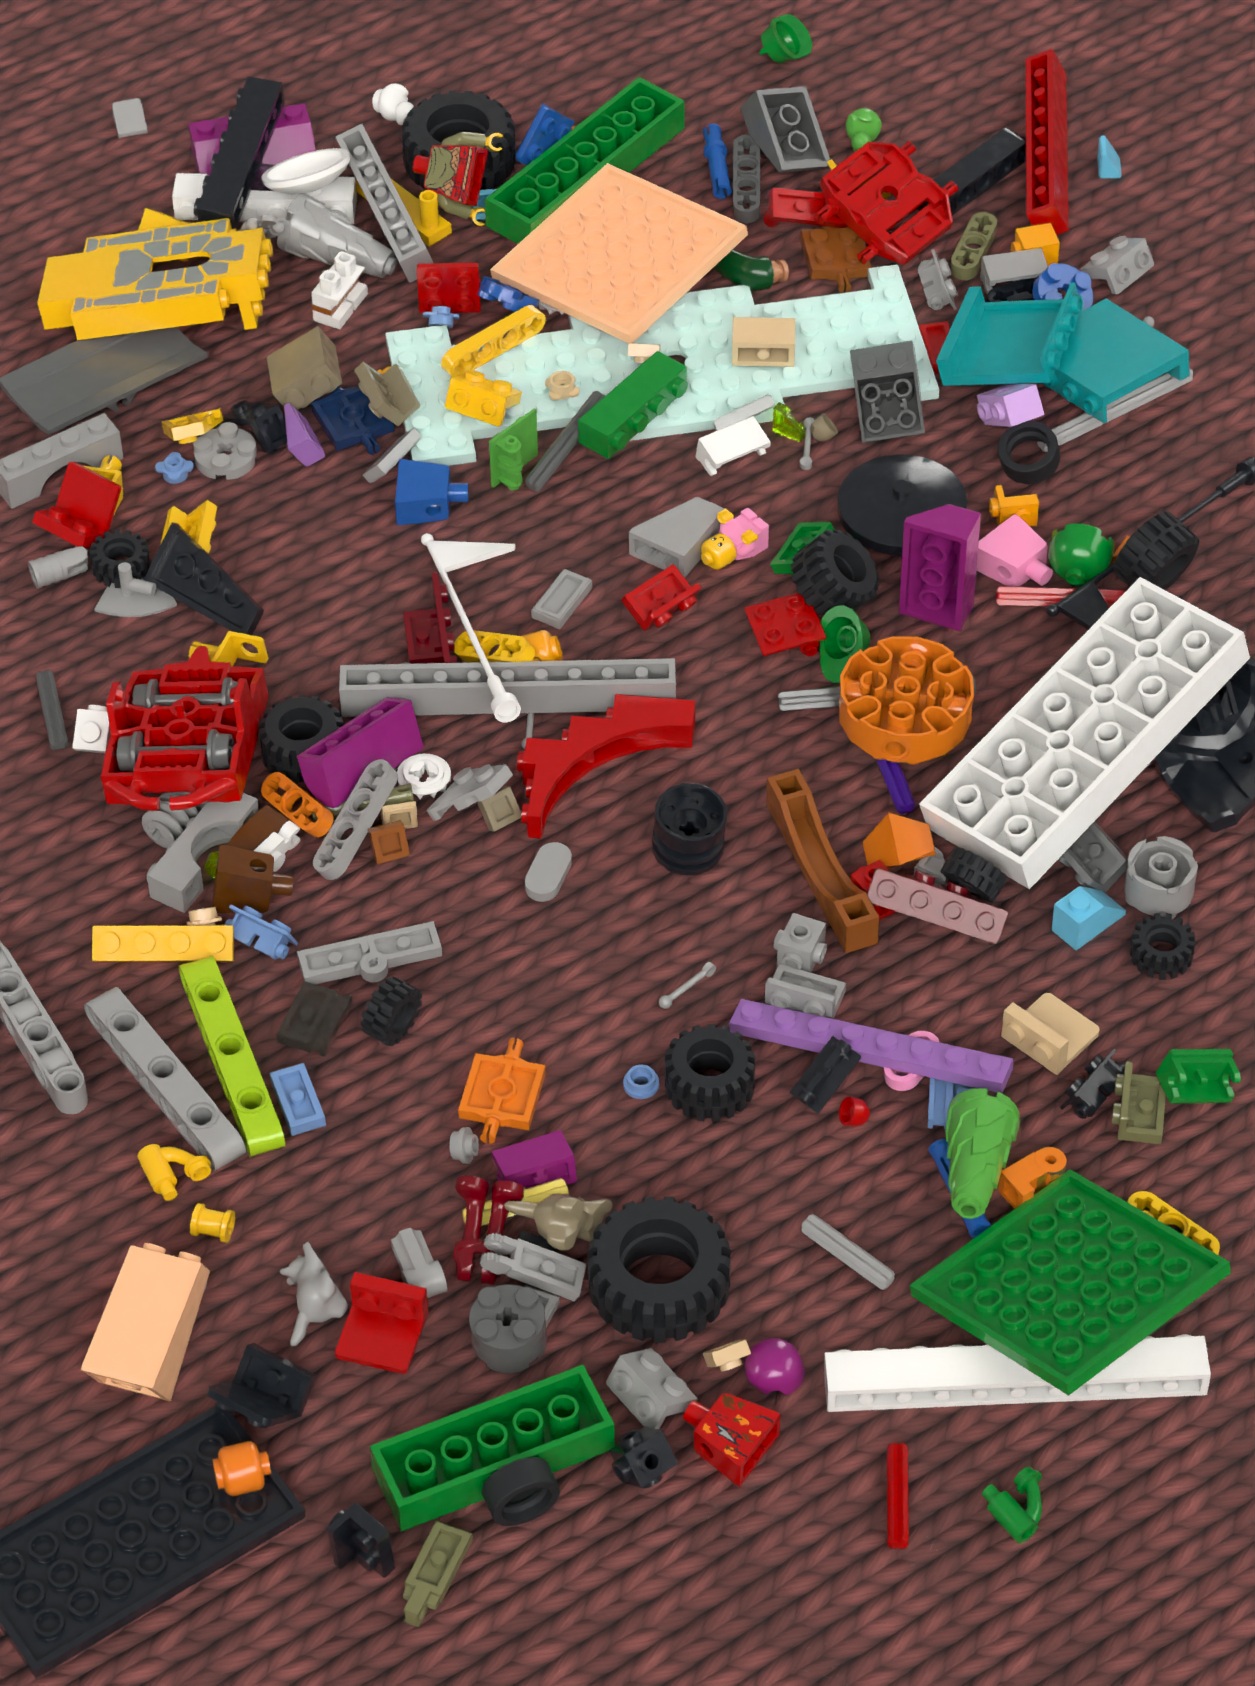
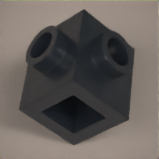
M647 1426L640 1430L635 1429L625 1433L618 1439L619 1444L609 1450L614 1460L612 1468L618 1479L623 1483L640 1488H649L662 1480L663 1473L679 1464L663 1431Z

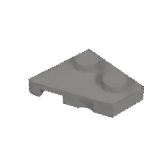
M488 764L476 769L464 768L453 777L454 782L426 811L433 821H437L442 818L452 805L460 811L473 803L492 797L513 774L506 764L496 766Z

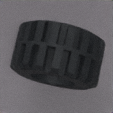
M1170 512L1160 513L1141 525L1127 540L1115 561L1114 573L1129 587L1141 577L1166 590L1179 579L1191 564L1199 547L1200 539Z
M831 529L826 530L794 555L792 559L794 563L791 564V571L794 573L792 578L798 587L797 591L805 598L804 601L808 606H814V611L819 615L821 613L825 615L829 609L835 606L845 605L854 611L859 609L876 595V591L879 589V583L877 582L879 580V573L875 569L877 566L874 560L871 559V554L862 546V543L857 539H853L851 534L847 532L843 534L838 529L833 531Z
M299 695V698L286 697L284 702H275L272 704V709H266L263 713L264 718L260 719L259 739L264 766L268 767L270 774L280 772L298 785L299 782H305L297 755L343 726V720L338 709L332 708V703L327 700L321 702L320 697L312 696V698H306V695Z
M708 1024L706 1028H701L700 1025L692 1026L691 1032L684 1030L679 1033V1039L673 1038L670 1042V1049H667L665 1053V1088L667 1098L672 1100V1106L676 1110L683 1109V1115L688 1118L692 1115L697 1116V1121L704 1122L705 1118H712V1122L720 1121L722 1116H725L727 1119L734 1117L735 1110L743 1111L746 1108V1102L751 1101L755 1085V1055L751 1051L749 1041H743L742 1034L738 1031L731 1033L730 1027L724 1025L720 1029L715 1028V1024ZM714 1069L723 1072V1074L703 1076L696 1072Z

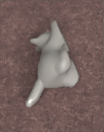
M309 1242L303 1245L305 1256L299 1255L290 1263L289 1267L280 1270L282 1275L288 1276L286 1282L289 1285H298L296 1299L299 1313L290 1339L291 1346H297L305 1337L309 1322L324 1323L331 1318H341L348 1309L347 1301L334 1284L328 1270Z

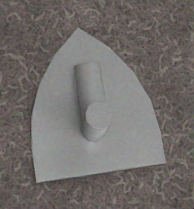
M123 562L118 566L121 588H115L114 583L107 587L94 611L120 617H143L161 613L177 606L174 597L156 588V583L144 581L145 577L142 576L141 580L133 578L131 565Z

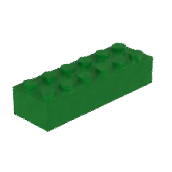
M580 1365L371 1445L372 1471L402 1532L484 1500L481 1493L484 1483L494 1472L513 1461L528 1457L541 1458L548 1462L552 1473L608 1452L615 1446L614 1422L584 1365Z

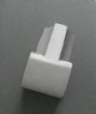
M408 1228L399 1231L398 1235L391 1239V1247L401 1269L402 1282L427 1288V1298L447 1292V1284L438 1260H433L421 1230Z

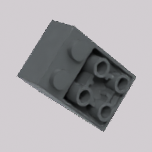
M913 341L850 350L862 443L925 434L919 374Z

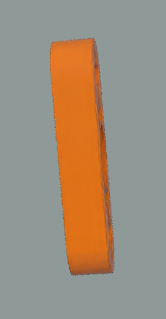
M274 772L264 780L261 788L262 796L297 826L313 837H321L330 830L333 824L332 812L293 780L280 772ZM279 787L286 791L283 796L277 792ZM302 797L301 806L292 812L294 802ZM311 813L318 817L316 822L308 818Z

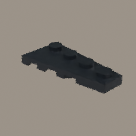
M171 523L144 581L156 583V588L232 632L253 635L264 613V609L179 524Z

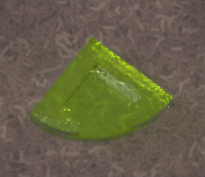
M778 402L773 408V431L801 442L805 437V429L802 422L798 424L796 419L790 414L792 410Z

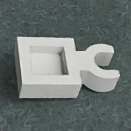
M288 821L282 826L278 834L273 832L254 850L271 854L274 857L273 872L279 870L286 858L285 853L293 849L300 842V838L295 835L300 831V827Z

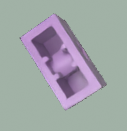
M1006 384L977 395L979 402L977 411L985 425L1012 427L1045 415L1036 384Z

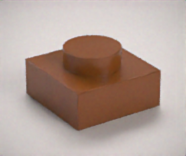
M401 820L368 829L374 861L377 864L410 856L405 828Z

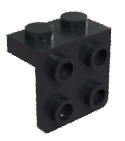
M255 1343L247 1344L234 1379L209 1386L206 1395L215 1400L217 1407L229 1412L237 1411L246 1416L247 1422L251 1425L266 1429L268 1426L285 1423L302 1416L317 1375Z

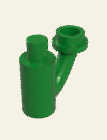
M1031 1467L1021 1470L1014 1479L1017 1491L1022 1495H1027L1026 1510L1007 1491L1000 1493L993 1484L987 1486L982 1492V1496L989 1503L987 1510L1018 1544L1027 1541L1034 1535L1042 1514V1500L1038 1485L1042 1474Z

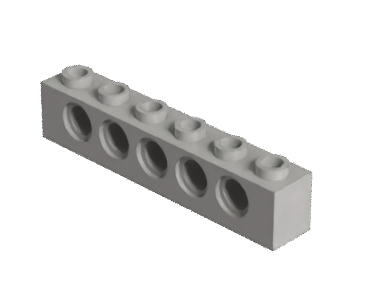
M361 123L336 136L340 148L349 152L350 161L348 164L409 283L417 280V264L433 263Z

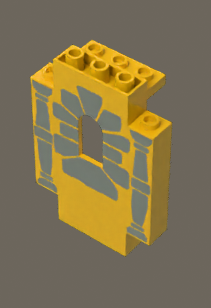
M229 218L86 238L83 253L47 258L37 302L44 330L74 326L77 340L209 323L223 321L225 309L229 308L230 304L236 303L239 304L244 329H256L258 318L263 315L262 301L265 300L264 288L269 286L267 272H271L269 257H273L271 239H265L263 228L242 231L232 229ZM200 256L210 258L206 263L194 267L152 272L153 263Z

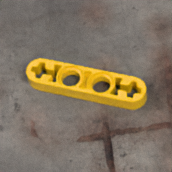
M533 305L525 306L450 348L441 360V367L452 377L466 373L467 370H475L538 334L545 325L546 317Z

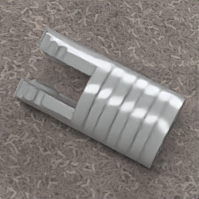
M78 546L28 561L29 572L35 587L39 589L86 572L88 570V549L86 550L83 546Z

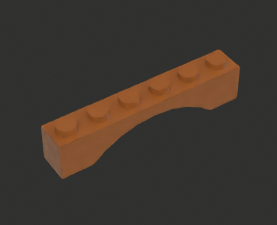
M799 768L768 777L766 805L845 954L878 944L879 916L866 892L859 889L851 881L839 863L822 826L812 792Z

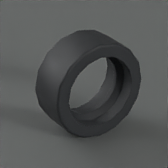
M1026 421L1008 428L1001 436L998 444V454L1002 469L1007 477L1016 483L1029 485L1046 480L1057 470L1061 459L1056 435L1050 427L1041 422ZM1025 441H1040L1046 444L1048 448L1044 458L1034 464L1021 465L1013 462L1011 459V452L1014 448Z
M528 1457L513 1461L494 1472L484 1483L481 1493L494 1522L502 1526H516L534 1520L551 1509L557 1502L561 1491L548 1462L541 1458Z

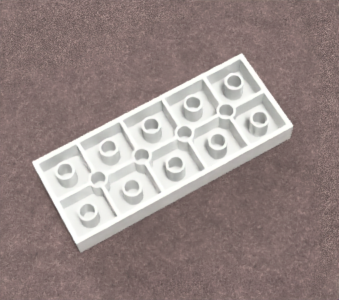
M1139 577L920 802L919 805L926 824H929L931 831L959 848H964L966 851H971L975 855L982 857L985 861L993 864L994 867L999 868L1009 878L1030 889L1250 659L1244 632Z

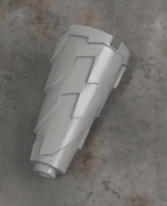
M301 193L292 201L287 209L291 216L288 220H282L284 231L277 237L278 248L301 258H311L331 266L334 264L336 255L339 252H345L355 256L357 265L365 267L364 273L384 278L387 274H393L398 259L394 258V253L391 249L373 239V235L348 223V219L326 208L324 203L310 195Z

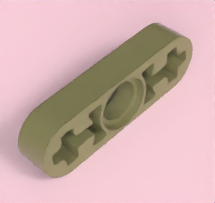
M980 212L971 217L951 257V274L955 278L970 280L978 274L982 256L987 255L997 233V219L994 215ZM984 227L982 233L978 232L979 229ZM979 244L981 247L973 249L967 247V245ZM965 260H969V263L964 266Z

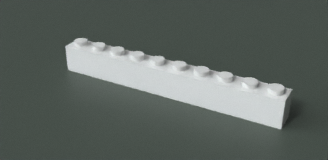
M1187 1334L1164 1338L1147 1336L1069 1396L988 1344L983 1346L955 1344L949 1347L938 1348L916 1346L910 1349L893 1350L876 1348L870 1351L842 1349L835 1352H825L824 1359L827 1412L1207 1395L1211 1376L1205 1336H1191Z

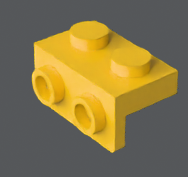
M467 370L466 373L452 377L445 402L446 409L499 427L503 425L506 409L520 403L522 391L512 388V384L507 381H491L485 379L483 373L474 370Z
M206 500L188 515L177 507L172 506L167 513L161 543L171 523L174 522L179 524L209 553L211 549V544H209L211 534L216 526L217 506Z

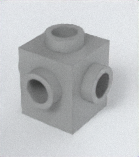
M793 913L785 930L780 929L775 937L773 949L777 950V965L782 964L811 973L815 964H821L826 954V923Z

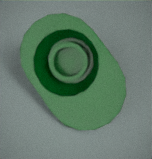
M790 14L772 19L771 24L761 34L763 48L759 54H768L778 64L805 57L812 50V40L807 28L797 17Z
M845 605L829 609L821 620V625L826 635L825 640L819 641L821 669L826 679L835 684L840 683V675L849 658L860 649L865 651L870 645L868 627L859 619V616L853 609Z

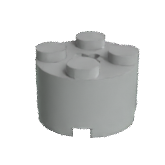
M1166 836L1157 837V841L1146 843L1145 839L1138 842L1131 849L1128 856L1124 885L1126 902L1139 911L1152 916L1155 913H1160L1161 918L1164 919L1166 918V913L1172 914V919H1174L1177 913L1186 909L1194 896L1198 869L1197 861H1195L1190 847L1180 840Z

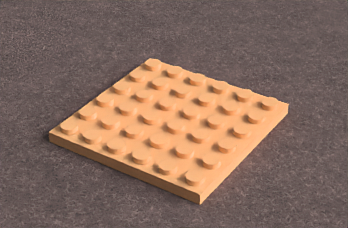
M607 163L494 265L490 271L492 278L499 280V282L514 287L530 297L540 299L541 302L620 340L633 343L748 235L747 226Z

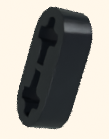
M1021 279L995 287L988 292L987 302L1034 300L1033 284L1035 279Z

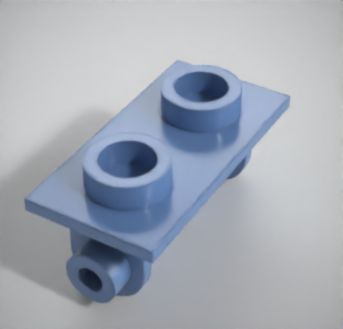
M230 905L229 908L236 915L233 920L228 919L224 926H234L235 940L250 947L254 938L258 936L259 938L253 948L275 960L278 958L284 959L289 952L288 942L296 946L298 945V942L290 934L292 929L282 922L274 919L270 924L262 920L263 915L251 907L244 906L241 910Z

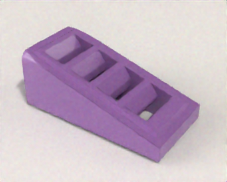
M290 403L285 404L284 414L288 450L304 466L308 467L325 457L324 450L308 420Z

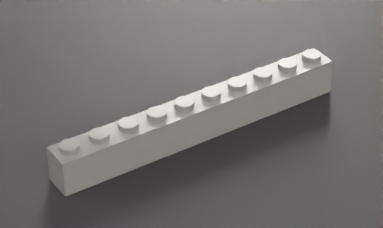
M675 658L488 662L494 675L500 678L506 693H512L517 698L521 707L520 713L607 712V707L614 706L615 694L676 699ZM481 662L340 665L339 693L342 717H357L386 697L411 700L415 715L494 714L491 709V702L494 697L487 684L488 676Z

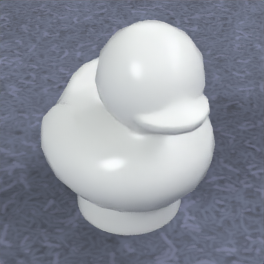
M397 83L389 84L384 89H378L372 99L373 108L376 112H379L386 120L397 121L399 125L403 124L407 114L414 106L408 102V90L403 85Z

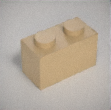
M733 317L732 366L794 367L795 318Z

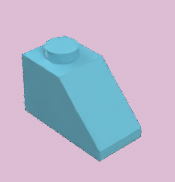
M1079 886L1054 904L1052 931L1077 951L1125 916L1126 910L1102 890Z

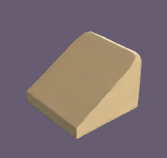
M416 801L383 806L381 809L382 824L401 820L405 829L418 827Z

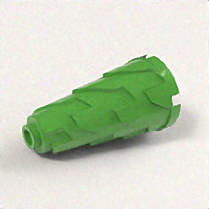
M975 1088L958 1094L949 1103L946 1115L947 1158L950 1159L948 1185L951 1191V1204L954 1211L966 1219L977 1218L986 1212L993 1191L998 1187L1002 1168L1005 1169L1012 1142L1016 1141L1020 1127V1114L1016 1104L1009 1097L998 1091L996 1097L987 1095L988 1088Z

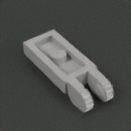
M497 1233L486 1235L485 1247L496 1254L488 1252L482 1255L480 1264L483 1269L489 1270L494 1274H506L510 1278L571 1301H575L580 1296L586 1268L585 1263L519 1238L515 1240ZM511 1254L510 1258L502 1256Z

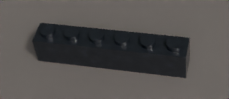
M248 76L244 87L239 88L235 110L231 109L229 113L228 129L221 134L218 154L214 153L212 157L210 175H206L203 180L202 196L197 198L194 204V215L198 217V222L229 218L232 229H237L285 103L282 82Z

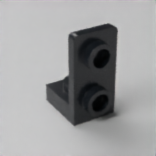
M243 400L234 404L230 408L231 412L223 417L225 422L251 425L263 451L266 453L273 452L287 442L285 417L278 404L264 403V401L253 403Z

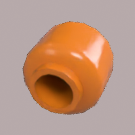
M252 1441L222 1447L218 1452V1458L212 1459L218 1489L224 1488L225 1492L230 1496L261 1490L265 1484L264 1476L271 1474L267 1451L259 1453L257 1445Z

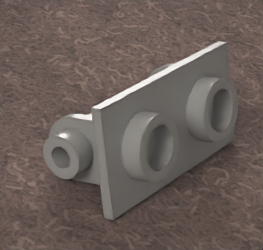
M932 249L933 259L922 261L918 267V274L924 287L927 304L933 310H940L944 305L950 303L953 309L957 310L953 297L957 296L958 293L952 279L947 278L952 275L945 258L940 260L935 250Z

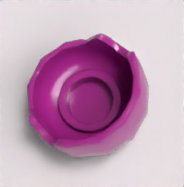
M768 1338L750 1348L751 1354L746 1356L743 1367L748 1382L756 1386L762 1393L768 1395L771 1391H781L785 1395H789L803 1383L805 1368L800 1354L794 1345L781 1338Z

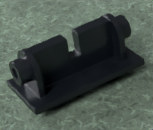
M832 1036L789 1093L819 1114L862 1057L853 1051L847 1042Z
M1115 1049L1111 1050L1104 1058L1097 1054L1084 1069L1089 1073L1086 1078L1082 1080L1078 1077L1064 1092L1069 1097L1060 1107L1062 1110L1071 1104L1075 1107V1114L1082 1119L1092 1117L1095 1114L1096 1110L1107 1099L1097 1088L1099 1087L1109 1096L1115 1089L1117 1074H1124L1125 1066L1120 1062H1114L1110 1059L1116 1052Z

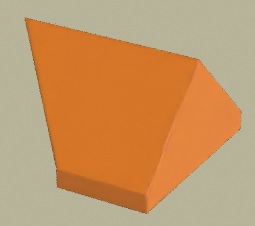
M888 813L863 841L867 866L880 860L888 868L936 855L929 824Z

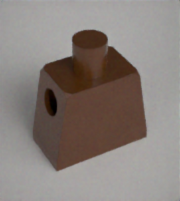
M219 845L212 907H216L217 913H234L229 908L230 905L241 910L244 906H248L259 913H265L269 910L271 894L291 896L293 875L273 874L274 857L271 854Z

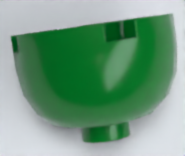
M1066 524L1064 530L1059 532L1055 529L1051 535L1048 547V558L1052 570L1060 578L1072 585L1085 584L1110 566L1115 550L1114 541L1110 536L1109 540L1102 537L1101 529L1086 524Z

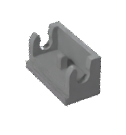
M1042 248L982 256L980 279L983 282L986 294L993 289L992 286H995L996 283L1014 282L1021 279L1038 277L1048 267Z

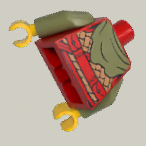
M460 132L445 138L441 145H433L430 157L417 155L413 162V172L426 175L424 187L437 193L438 205L445 212L464 219L470 217L476 225L484 226L485 223L476 221L475 218L478 212H485L484 207H477L488 150L497 152L503 149L493 147L491 144L492 138H503V135L493 133L485 137L482 133Z

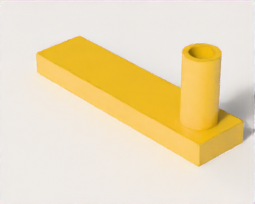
M356 179V192L366 199ZM392 180L422 241L430 247L452 233L451 223L438 213L436 192L425 190L420 193L418 199Z

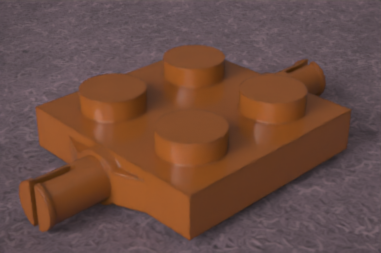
M821 226L822 229L801 230L800 242L811 279L837 281L839 292L844 293L845 290V293L852 289L849 282L850 279L868 277V268H872L870 260L866 264H862V260L859 261L857 259V254L866 248L864 240L851 228Z

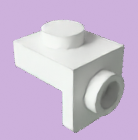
M88 705V710L78 709L72 748L75 751L105 754L111 735L107 707Z

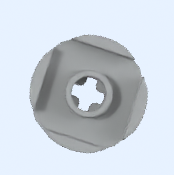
M225 422L219 428H214L197 437L198 440L193 442L195 465L203 475L209 478L216 479V475H226V480L236 479L246 475L255 465V458L257 456L256 441L251 434L243 429H239L234 423ZM230 451L231 454L227 455L226 453L221 452Z

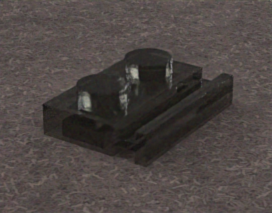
M304 981L276 1033L277 1043L306 1052L311 1050L320 1052V1056L325 1057L352 1006V995L346 994V996H341L335 990Z

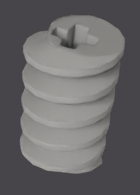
M164 792L159 797L160 810L147 811L143 815L142 826L144 831L156 844L167 849L169 844L173 840H177L182 834L188 821L192 817H196L202 810L205 802L189 809L171 811L169 807L170 797L184 796L190 793Z

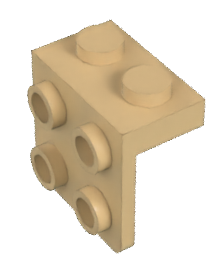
M1045 993L1026 1010L1012 1002L1004 1010L1001 1037L1058 1075L1099 1036L1100 1029L1098 1025L1053 994Z

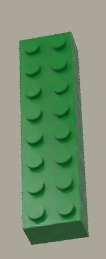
M638 77L486 197V227L519 244L607 163L630 173L685 128V101Z

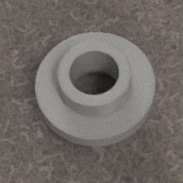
M462 1127L459 1131H453L451 1134L450 1153L453 1160H460L463 1164L471 1163L473 1157L478 1154L479 1140L477 1135L473 1134L471 1128Z

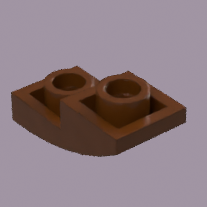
M266 805L255 813L226 845L254 851L273 832L278 834L282 826L291 820Z

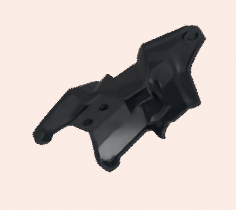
M1251 657L1154 758L1156 769L1169 790L1211 832H1218L1237 825L1239 820L1255 805V659Z

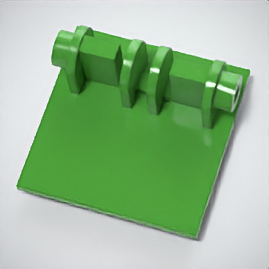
M535 408L524 416L519 417L512 425L489 440L491 487L494 488L499 483H503L508 489L517 490L522 485V467L538 456L537 410Z

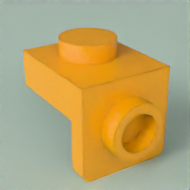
M1002 485L995 486L994 498H989V512L991 517H996L998 526L1014 514L1018 515L1029 527L1037 526L1039 510L1037 494L1005 497Z

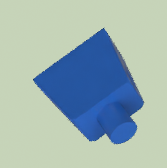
M399 459L395 498L397 525L443 521L449 518L450 502L469 501V484L451 483L450 467L447 465Z

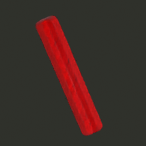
M890 1443L887 1447V1545L891 1549H905L908 1546L909 1540L908 1447L904 1443Z

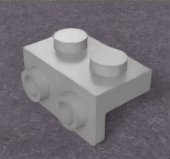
M1119 236L1111 240L1110 245L1106 249L1092 255L1091 260L1081 268V271L1086 272L1091 279H1106L1111 293L1119 294L1152 268L1154 261L1145 238Z
M779 964L773 978L769 977L765 983V1004L834 1019L846 992V983Z
M652 1348L620 1355L606 1381L607 1386L644 1427L659 1429L666 1416L685 1412L693 1400H698L686 1383L668 1367L663 1358Z

